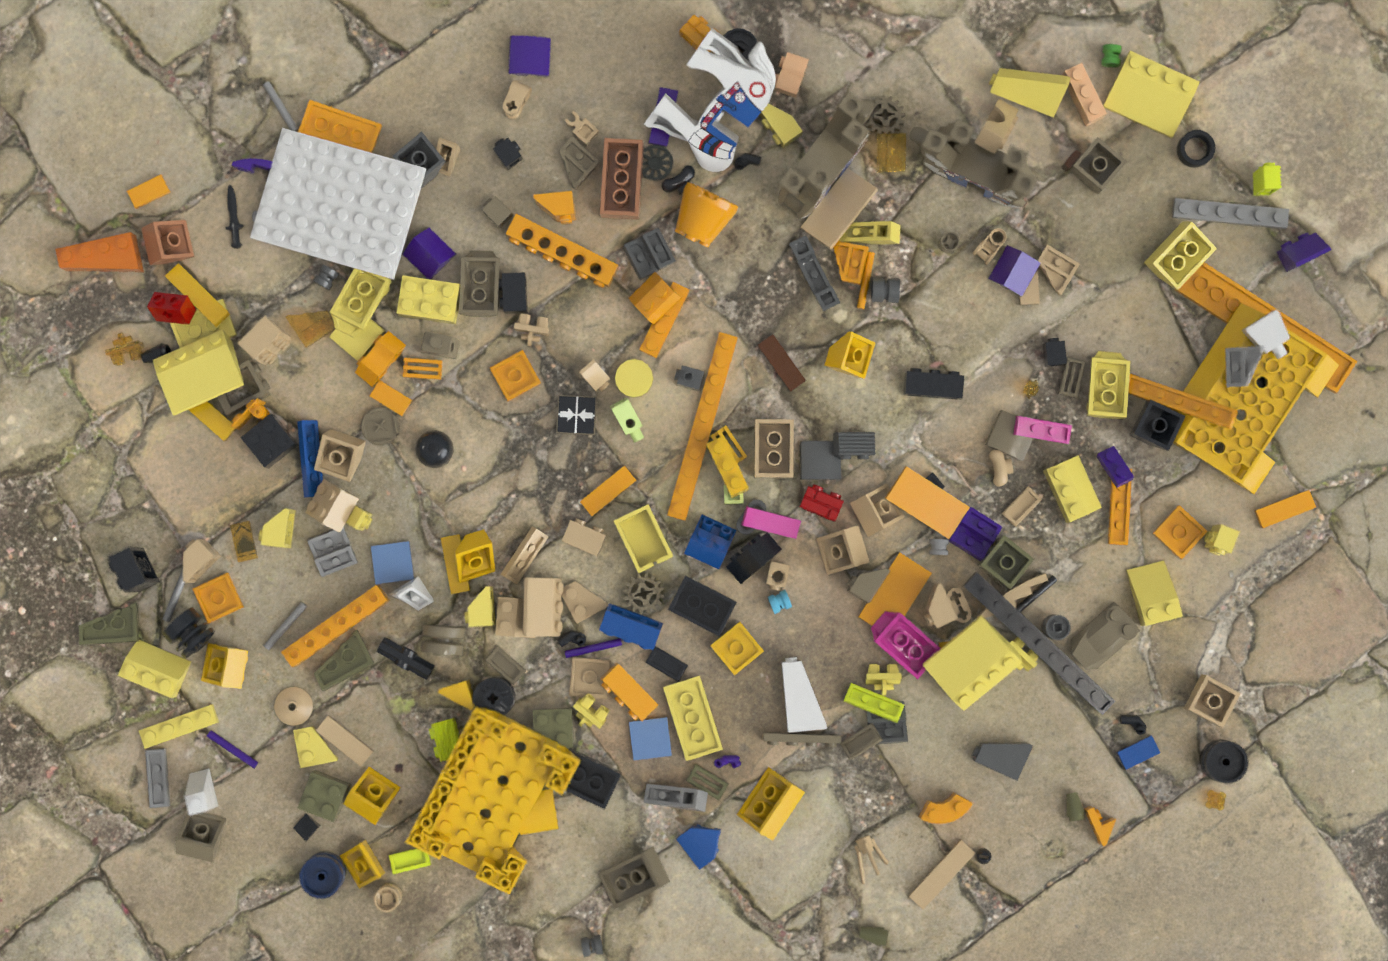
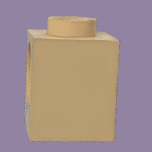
M770 562L766 584L770 585L769 589L780 591L781 587H786L790 565ZM775 571H779L783 575V579L780 582H775L772 579V574Z

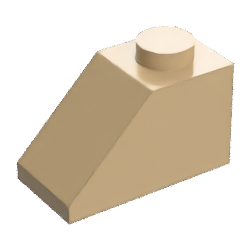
M594 359L579 372L596 393L599 390L603 392L610 385L608 383L610 378Z

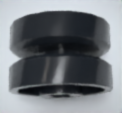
M1223 739L1213 740L1201 751V769L1206 776L1214 781L1225 784L1235 783L1243 778L1248 769L1247 754L1237 743Z

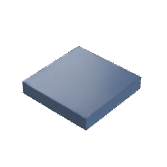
M410 541L371 546L375 584L414 579Z
M667 717L629 722L633 760L672 756Z

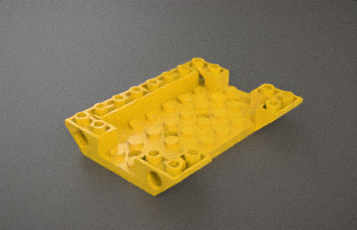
M1240 303L1183 392L1235 410L1241 409L1245 412V418L1241 421L1235 418L1230 430L1178 412L1184 415L1185 418L1173 443L1222 472V475L1247 491L1255 494L1275 463L1263 451L1303 390L1318 398L1339 365L1328 354L1286 328L1290 339L1282 344L1287 346V354L1279 359L1276 358L1272 350L1262 354L1249 386L1227 387L1225 348L1255 347L1242 330L1265 316L1262 312ZM1259 377L1266 379V386L1263 388L1257 386L1256 381ZM1217 442H1221L1224 445V450L1221 453H1217L1214 450V445Z
M475 707L405 843L439 860L443 855L475 871V878L510 895L527 863V860L513 847L521 828L544 785L563 795L580 763V759L565 746L496 711ZM523 742L526 745V749L519 751L516 749L515 744ZM505 775L509 781L506 784H501L498 781V777ZM482 809H488L490 810L491 815L489 817H483L480 811ZM471 842L474 848L466 850L463 847V843Z

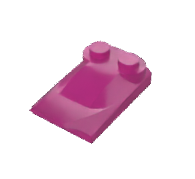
M885 611L871 627L874 642L916 679H919L926 671L923 663L941 649L900 612Z

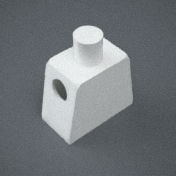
M1273 310L1242 330L1255 346H1264L1262 354L1272 350L1277 359L1287 354L1282 343L1290 338L1278 310Z

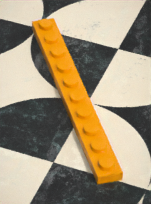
M719 332L667 516L686 521L706 451V444L710 437L738 337Z

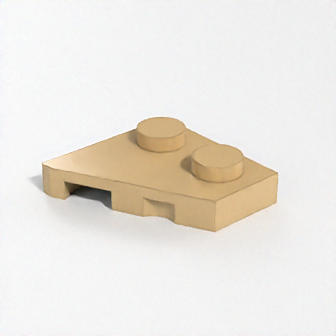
M1048 244L1037 260L1041 262L1039 267L1059 296L1063 294L1080 263Z
M577 581L563 587L561 596L576 624L604 610L609 605Z

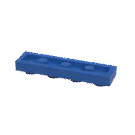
M318 420L297 421L304 498L314 497L318 486L323 481L322 472L314 470L320 447Z

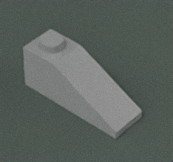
M646 784L644 803L705 812L708 793L699 789Z

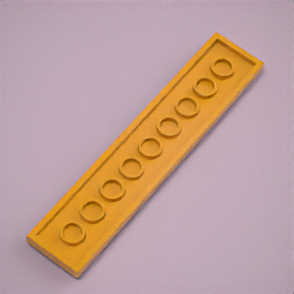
M1205 262L1178 290L1174 289L1226 324L1240 303L1265 315L1273 310H1278ZM1279 311L1285 328L1328 354L1339 365L1325 386L1334 394L1338 393L1358 361ZM1282 344L1285 350L1288 352L1287 346Z

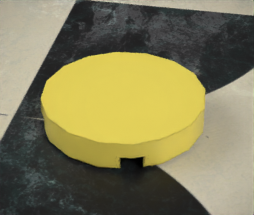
M627 360L616 371V386L626 396L633 398L643 396L652 386V370L641 360Z

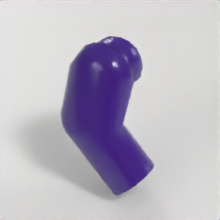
M723 755L714 761V765L716 768H721L731 763L732 768L741 766V761L737 755Z

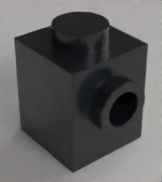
M502 138L494 144L493 151L507 170L523 160L518 152L521 149L515 140L511 142L509 138L505 140Z
M1059 338L1047 339L1048 342L1042 344L1045 367L1067 364L1065 340L1059 341Z

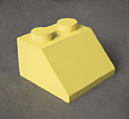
M283 509L263 525V530L260 529L259 531L261 545L291 548L296 510Z
M493 586L485 587L469 605L468 611L465 612V623H469V627L496 625Z

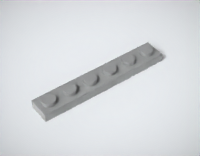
M1179 198L1174 199L1172 218L1278 229L1288 228L1289 209Z

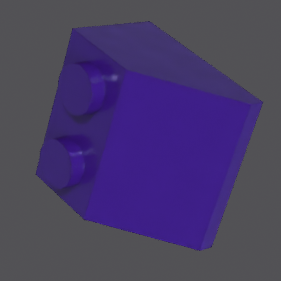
M1307 232L1297 237L1299 241L1293 244L1291 241L1282 244V249L1276 253L1286 272L1329 252L1331 248L1316 232L1311 235Z

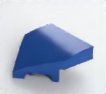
M697 824L676 838L699 870L716 858V854L719 851L718 841L721 829L701 827V825Z

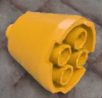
M687 182L684 187L677 225L674 231L691 241L696 242L700 240L699 243L709 248L713 240L736 214L739 206L700 186Z

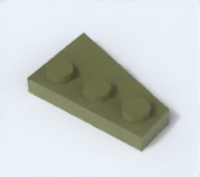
M133 603L126 608L118 609L111 614L79 625V645L138 642V603Z
M357 629L339 647L337 652L332 657H329L314 673L322 691L328 690L375 664Z

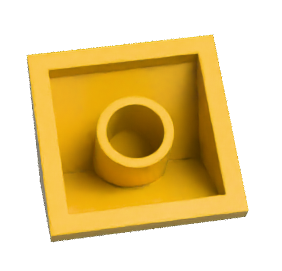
M470 679L443 687L437 692L471 711L475 709Z
M366 840L340 855L359 889L385 874L384 869Z

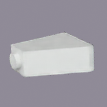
M209 769L189 774L184 796L189 815L205 812L218 806Z

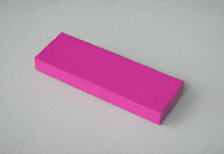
M1016 416L1013 435L1069 444L1072 425Z
M746 506L741 525L796 539L801 520Z

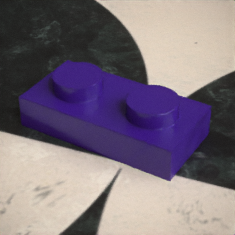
M1114 446L1097 454V459L1116 488L1134 479V475Z

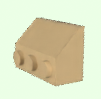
M524 578L523 636H560L563 627L561 622V613L563 611V604L561 602L563 583L561 578Z

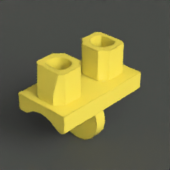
M1019 637L1011 640L1009 643L1019 652L1023 662L1017 669L1021 670L1024 668L1028 672L1030 669L1035 668L1039 656L1031 649L1027 653L1023 651L1022 648L1025 643Z
M870 664L865 678L866 685H874V690H881L882 696H886L887 690H894L893 684H900L902 673H899L897 664L887 665V673H880L878 664Z
M589 693L583 698L580 697L573 707L578 711L575 716L581 720L578 723L580 727L585 723L589 727L594 724L600 729L607 720L606 717L609 709L601 705L596 711L591 707L595 702V698Z

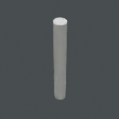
M269 81L264 83L265 90L289 129L297 132L299 130L271 83Z
M183 569L162 620L170 622L185 585Z
M301 602L263 646L270 650L307 608V605Z

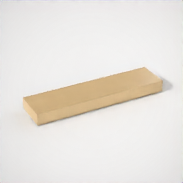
M960 839L908 896L924 910L974 856L975 852Z

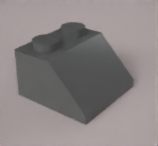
M422 131L393 155L395 160L426 168L421 189L437 176L446 162Z

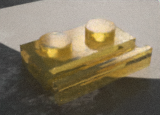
M877 133V172H905L906 133Z

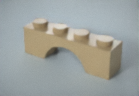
M998 99L974 143L993 154L996 153L998 148L1002 150L1019 118L1016 116L1019 109Z

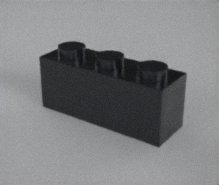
M910 368V371L905 372L903 396L963 399L964 375H960V372L948 371V374H941L940 370H929V373L922 372V369Z

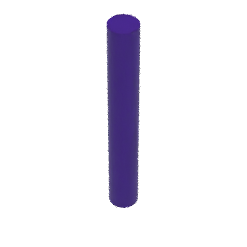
M621 638L566 650L565 656L570 658L622 646Z
M212 730L207 734L208 738L253 769L258 765L259 762Z

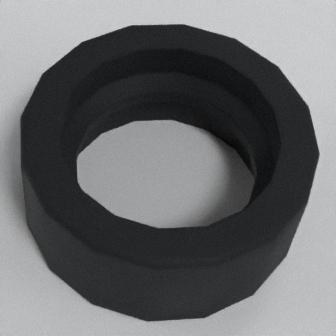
M1203 130L1187 132L1177 145L1179 160L1191 168L1204 166L1213 158L1215 153L1213 137ZM1199 138L1205 142L1207 153L1202 159L1194 160L1186 154L1185 145L1190 139Z

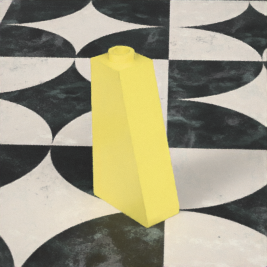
M999 68L997 75L993 73L989 82L992 85L990 93L1054 118L1071 77Z

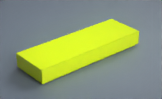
M853 683L850 684L843 701L895 723H898L905 704Z

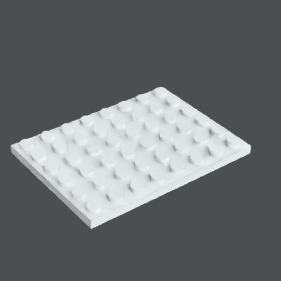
M282 128L272 168L269 171L250 238L394 280L426 168Z

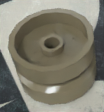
M423 625L422 635L432 637L434 641H422L421 652L433 653V655L439 656L463 655L464 645L452 642V639L461 640L465 638V628Z

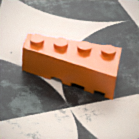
M131 232L55 249L59 268L65 271L144 272L137 237Z

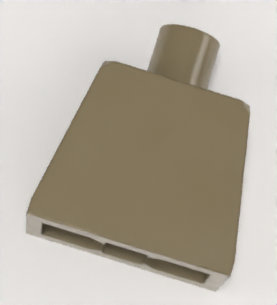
M425 332L421 353L457 359L460 341L451 336Z

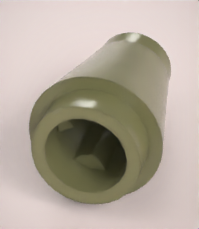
M1078 793L1066 794L1069 822L1084 820V814L1086 813Z
M862 926L859 938L877 946H886L889 930H884V927Z

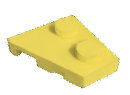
M314 726L293 730L300 768L338 761V757L333 754Z

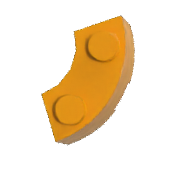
M390 331L383 336L380 334L375 339V345L366 357L363 355L356 363L358 367L355 374L371 387L387 373L388 367L398 359L406 347Z
M953 792L944 801L933 802L927 800L918 817L921 820L934 824L949 823L966 814L973 803Z

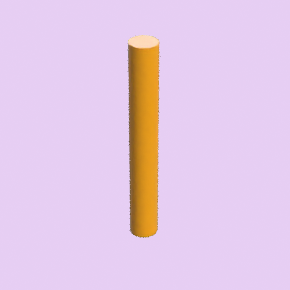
M868 252L857 304L858 309L865 308L875 255L873 252Z

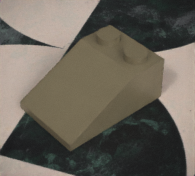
M654 847L598 873L615 909L670 882Z

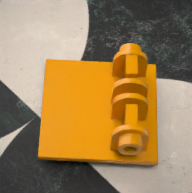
M258 398L256 400L252 399L246 405L247 409L242 414L238 413L232 419L233 423L230 426L240 430L253 416L263 420L270 414L264 407L266 402Z

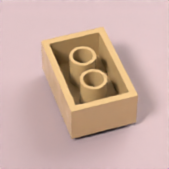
M264 316L238 344L254 360L266 366L276 360V354L280 350L284 351L291 344L290 340L292 337L276 322Z
M755 419L754 478L792 479L794 468V420Z

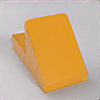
M1092 806L1084 808L1101 846L1107 845L1116 819L1112 817L1100 822L1102 816L1098 809H1094Z

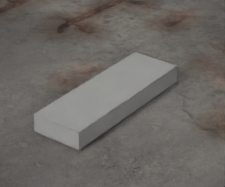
M166 748L145 750L149 807H169L170 793Z

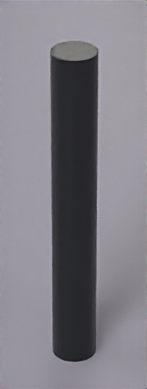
M1052 575L1048 578V581H1045L1031 595L1021 601L1016 606V609L1021 613L1058 580Z

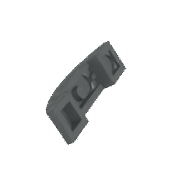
M805 235L789 243L799 268L822 311L824 312L840 304L833 287L830 285L814 254L815 252L807 236Z

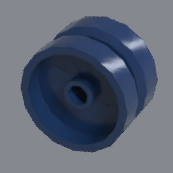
M321 851L312 855L302 866L299 874L303 891L316 899H326L334 895L346 877V867L343 860L337 854L329 851Z

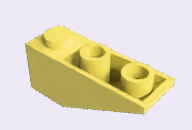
M770 104L760 113V116L763 118L761 120L762 124L767 130L770 128L774 134L772 138L777 145L781 144L784 148L802 136V129L788 113Z

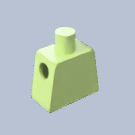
M627 397L610 406L625 435L630 434L634 443L644 438L640 427L643 425ZM628 419L633 421V424L630 426L626 423Z

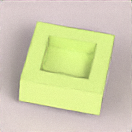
M724 485V505L744 504L743 493L731 498Z

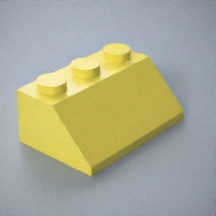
M1183 221L1144 263L1157 277L1178 290L1217 248L1193 222Z
M1079 455L1043 470L1066 523L1102 508Z
M139 640L126 656L118 676L169 698H175L192 661Z

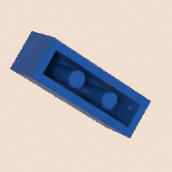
M609 603L599 631L608 636L621 638L624 642L635 643L643 649L654 650L663 623Z

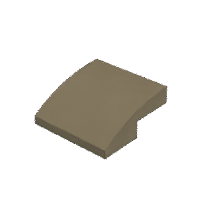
M1000 410L985 445L995 450H1000L1019 461H1023L1033 438L1013 435L1016 416Z

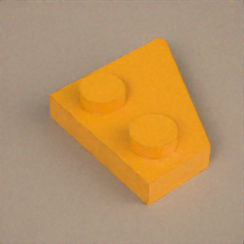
M838 241L833 248L842 282L861 285L869 247Z

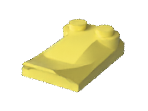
M354 268L329 312L334 321V328L351 337H355L363 331L383 296L388 294L392 282L391 279Z
M1098 351L1091 358L1089 394L1086 406L1088 416L1109 419L1127 418L1130 361H1127L1121 353Z

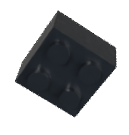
M271 413L240 437L264 468L268 469L298 446V443L278 418Z

